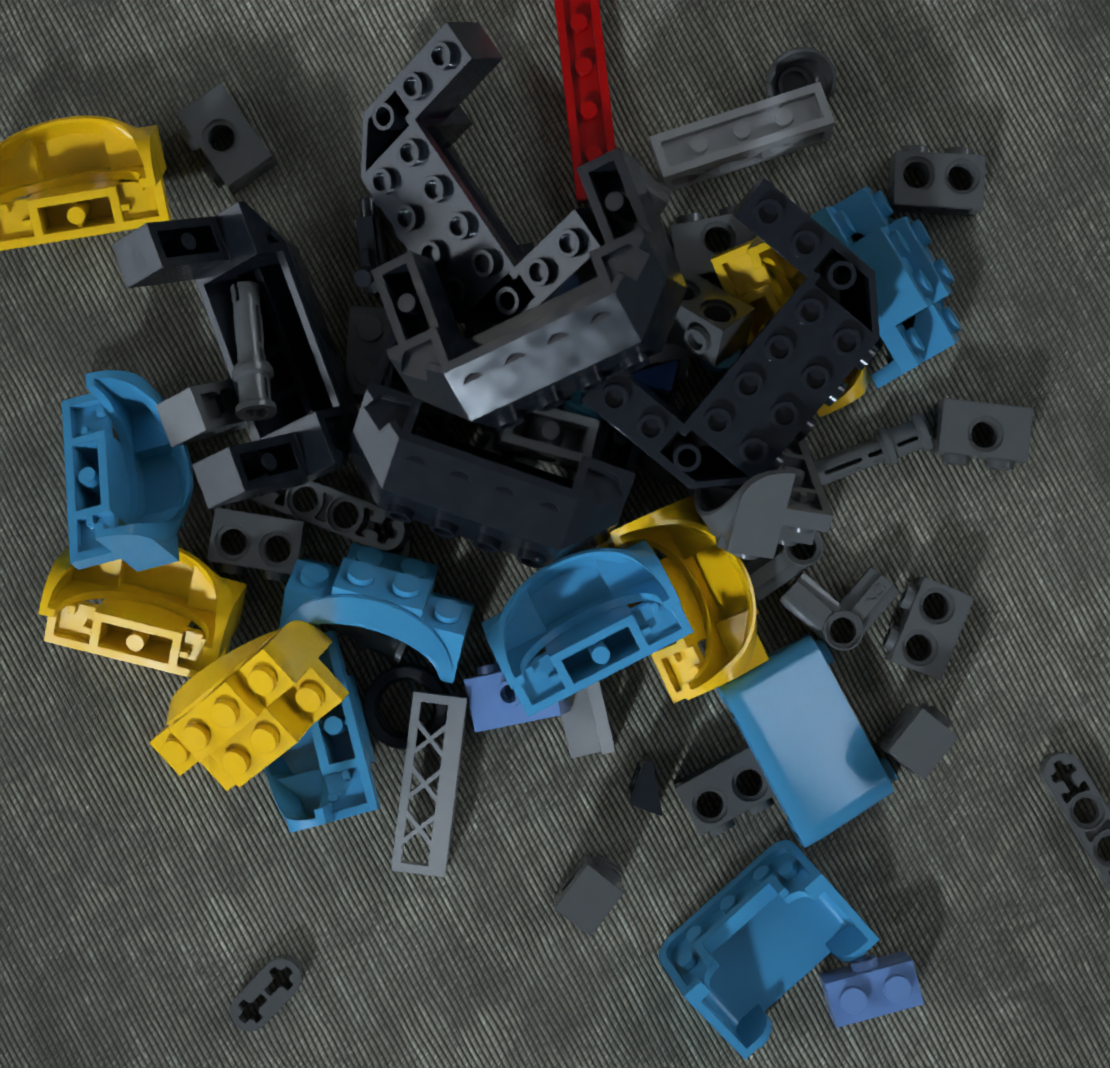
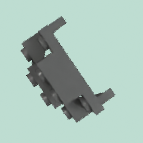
M805 438L800 442H797L795 439L791 441L782 452L786 458L777 470L759 473L751 477L744 484L695 488V509L710 533L715 536L718 548H723L725 551L746 560H755L759 557L774 559L778 543L786 546H794L797 543L812 545L816 531L829 533L833 513Z

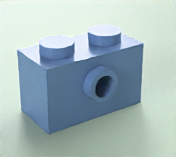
M543 653L536 654L533 658H535V657H537V656H539V655H541V654H543ZM498 662L476 667L477 675L464 679L475 733L560 716L571 711L567 697L528 717L513 689L511 690Z
M905 951L878 958L876 955L863 956L860 959L850 961L851 965L818 974L829 1016L837 1028L924 1005L913 960Z

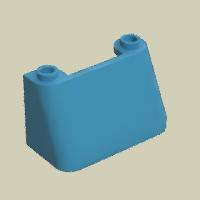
M805 634L767 655L768 661L716 688L723 703L727 705L731 714H734L732 718L735 724L738 725L779 802L781 810L788 816L786 821L796 840L804 848L826 837L892 794L894 789L891 783L898 780L887 758L884 756L878 759L828 664L834 662V659L826 643L821 638L814 641L810 634Z
M781 840L766 849L674 931L662 944L658 958L684 998L746 1060L769 1039L772 1022L765 1011L831 952L840 961L850 962L862 958L880 939L797 845L790 840Z

